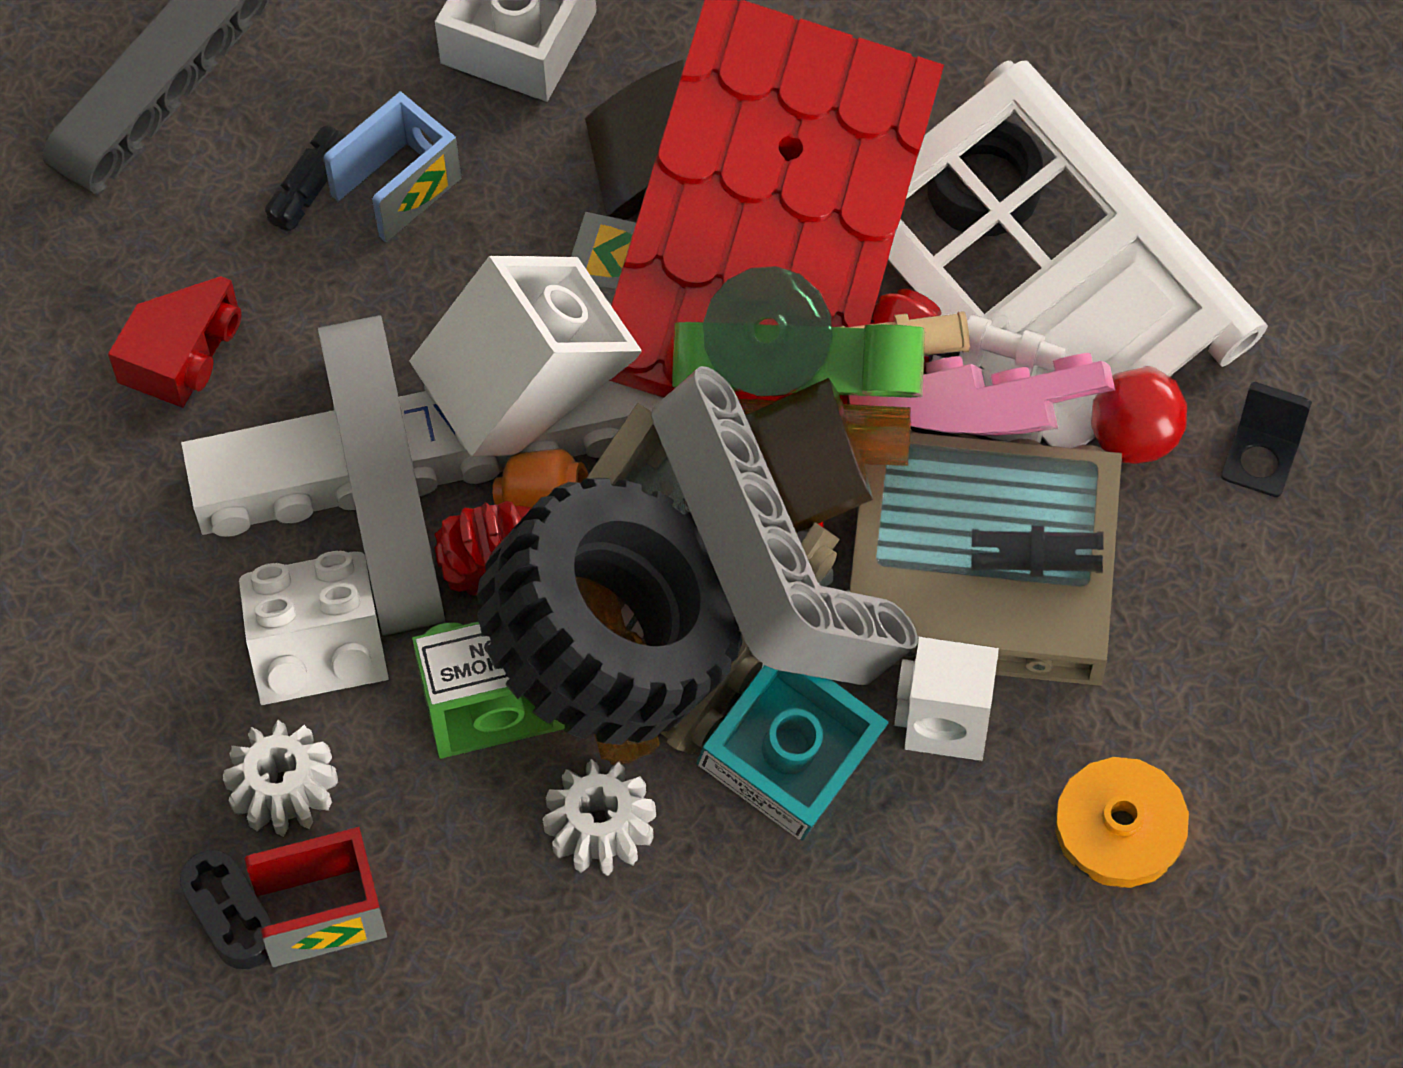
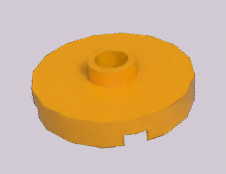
M1111 757L1089 763L1069 779L1058 799L1055 833L1063 855L1074 867L1076 864L1081 871L1089 874L1088 878L1106 886L1131 888L1157 880L1176 862L1188 837L1189 811L1181 790L1162 770L1140 759ZM1117 811H1126L1134 818V822L1129 825H1121L1116 823L1111 815Z

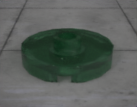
M777 266L750 268L728 279L711 298L703 321L704 347L716 372L736 389L760 397L784 396L808 385L825 366L833 341L832 315L820 291L802 275ZM765 319L776 321L780 328L779 336L771 343H762L756 337L757 325Z

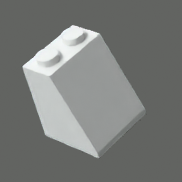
M489 256L409 362L424 383L427 394L437 403L454 429L458 442L467 449L470 456L516 455L631 364L642 350L578 257Z

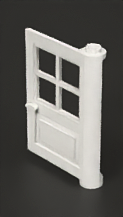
M1009 60L1000 64L986 78L983 89L924 135L906 199L949 166L989 211L934 256L900 219L887 262L913 291L928 297L936 303L942 312L940 316L947 313L957 314V312L964 311L967 319L972 314L991 319L992 327L1019 335H1023L1026 330L1045 336L1046 343L1066 348V357L1091 353L1092 362L1103 361L1110 365L1112 376L1116 373L1151 366L1170 377L1209 344L1211 345L1208 352L1221 366H1226L1249 350L1265 333L1268 325L1028 61H1020L1014 64ZM1015 113L1055 159L1002 202H999L959 156ZM1066 169L1107 216L1051 260L1010 213ZM999 222L1036 263L1040 270L984 314L943 267ZM984 351L980 368L993 373L1014 369L1015 359ZM1038 367L1035 376L1053 371ZM1097 394L1054 403L1058 429L1044 431L1042 439L1049 446L1073 448L1089 443L1096 437L1091 427L1093 399Z

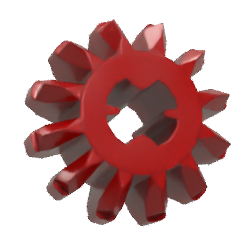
M505 501L498 505H489L485 502L481 507L474 509L464 507L461 510V515L449 516L442 521V528L435 533L437 546L434 547L437 565L441 567L444 580H447L451 590L467 591L469 595H477L479 580L486 572L485 563L493 550L528 513L530 507L514 506L513 502Z

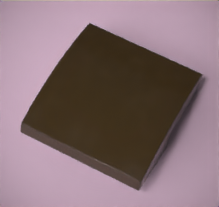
M682 59L664 66L629 84L599 105L585 118L605 211L608 217L622 220L630 219L641 208L686 60Z
M830 378L745 415L796 533L812 527L814 523L819 524L873 500L862 455L851 439L840 395Z

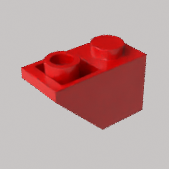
M219 276L137 304L108 353L117 383L184 408L193 390L200 392L207 385L213 370L212 357L221 341L229 342L238 330L241 321V309L238 307L232 280Z

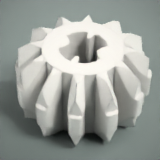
M277 720L273 727V735L264 737L260 731L251 727L248 736L252 747L232 746L229 755L234 767L224 770L223 773L225 787L232 791L229 802L233 812L238 815L248 813L247 820L249 826L255 829L256 832L270 822L271 818L275 832L284 837L289 828L288 819L297 817L300 825L310 829L313 820L309 807L329 811L332 801L327 789L335 787L338 783L335 767L328 765L332 759L330 748L324 741L313 743L312 732L305 725L300 727L291 736H288L286 725ZM286 771L283 776V782L276 784L278 773Z
M591 759L586 765L587 776L581 778L576 773L566 769L562 775L564 790L549 789L546 803L552 812L543 817L544 832L550 836H555L552 846L553 852L558 858L574 854V867L580 873L589 867L592 858L599 859L602 873L608 876L613 871V856L618 855L624 862L633 866L638 860L635 845H650L653 840V828L648 822L656 817V807L652 799L643 798L646 794V783L641 776L625 781V768L619 761L610 768L607 774H600L597 762ZM605 810L608 821L594 823L591 812Z

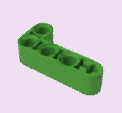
M678 322L674 324L672 388H676L697 368L708 367L724 377L734 391L796 393L830 378L839 395L922 397L925 330L923 327L887 324L865 325L864 328Z

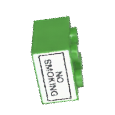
M455 622L443 623L432 627L424 635L412 637L422 690L439 759L564 729L565 725L555 719L551 723L543 721L532 713L535 706L522 695L517 699L508 689L506 681L509 677L502 667L494 668L486 649L491 640L489 636L481 635L479 622L466 625Z

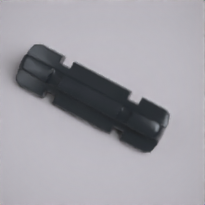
M329 125L319 129L310 142L314 148H307L280 185L284 191L275 192L266 205L267 220L271 224L285 231H291L297 226L305 214L301 210L302 207H310L328 181L324 155L346 137L342 131L336 130Z

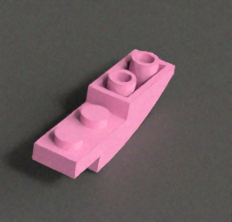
M1091 353L1077 354L1054 360L1055 371L1030 377L1028 367L1001 371L991 375L993 385L987 387L984 384L982 369L972 364L963 366L962 357L956 356L924 364L926 374L923 375L922 397L849 396V401L851 405L876 416L924 430L949 434L969 433L974 436H1002L1058 429L1054 403L1115 390L1110 365L1103 361L1092 362Z

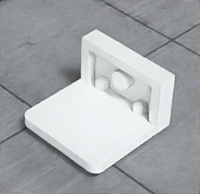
M331 551L320 555L317 559L288 565L280 563L265 564L256 568L253 572H248L240 577L239 584L245 636L261 705L389 680L366 558L362 552Z

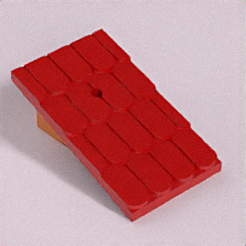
M704 0L611 303L612 308L642 352L631 364L609 381L665 398L675 389L672 388L674 324L678 322L817 327L870 325L944 64L919 56L916 58L910 53L860 37L856 39L851 34L801 18L797 20L792 15L745 0ZM734 391L745 415L793 394ZM840 395L845 412L849 396Z

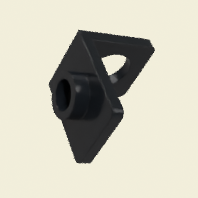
M1251 382L1240 423L1221 474L1222 479L1272 497H1280L1303 435L1312 404L1311 400L1258 382ZM1252 447L1267 448L1276 456L1278 467L1273 474L1267 477L1252 476L1244 470L1241 464L1242 454Z

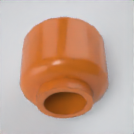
M560 448L522 452L510 456L505 464L503 476L496 477L493 483L494 505L510 501L513 502L514 506L521 505L531 509L541 497H547L554 488L568 482L581 483L588 477L587 469L582 462H575L571 454Z

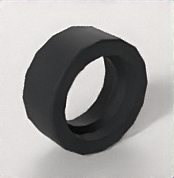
M1006 120L959 156L964 158L973 154H992L1008 160L1020 172L1021 182L1018 188L1043 169V155L1034 138L1019 125ZM947 166L928 181V199L937 216L953 229L964 232L989 211L977 197L963 193L951 183V168ZM1041 189L1010 213L1019 225H1022L1032 216L1040 199ZM1010 194L998 197L996 199L999 202H1002ZM998 222L982 236H998L1007 231Z

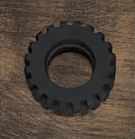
M587 478L581 483L568 482L554 488L547 497L540 498L493 550L485 563L486 572L479 580L477 592L478 602L483 605L477 612L481 635L490 637L491 643L486 648L494 668L502 667L509 677L506 681L508 689L517 699L522 695L535 706L532 713L546 723H551L555 719L565 725L563 732L582 739H587L591 734H596L597 742L622 745L627 739L629 742L640 743L654 739L661 731H669L725 679L731 671V663L739 656L743 642L742 633L739 631L737 621L691 512L688 511L682 514L672 506L674 500L659 491H654L651 495L642 492V484L618 480L611 486L609 478ZM575 576L595 581L621 598L637 618L642 628L646 645L628 641L603 625L583 600Z

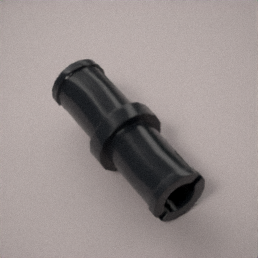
M1031 525V531H982L972 529L971 547L998 548L999 552L971 553V571L1027 570L1030 571V577H1043L1044 571H1077L1103 574V555H1077L1075 551L1077 549L1103 550L1104 532H1044V525Z

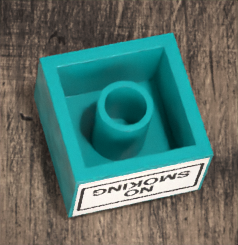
M764 665L705 743L696 764L797 839L803 841L875 744L889 722L831 679L775 670Z

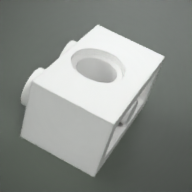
M919 637L916 660H902L897 693L898 702L894 726L907 728L905 750L983 761L999 648Z

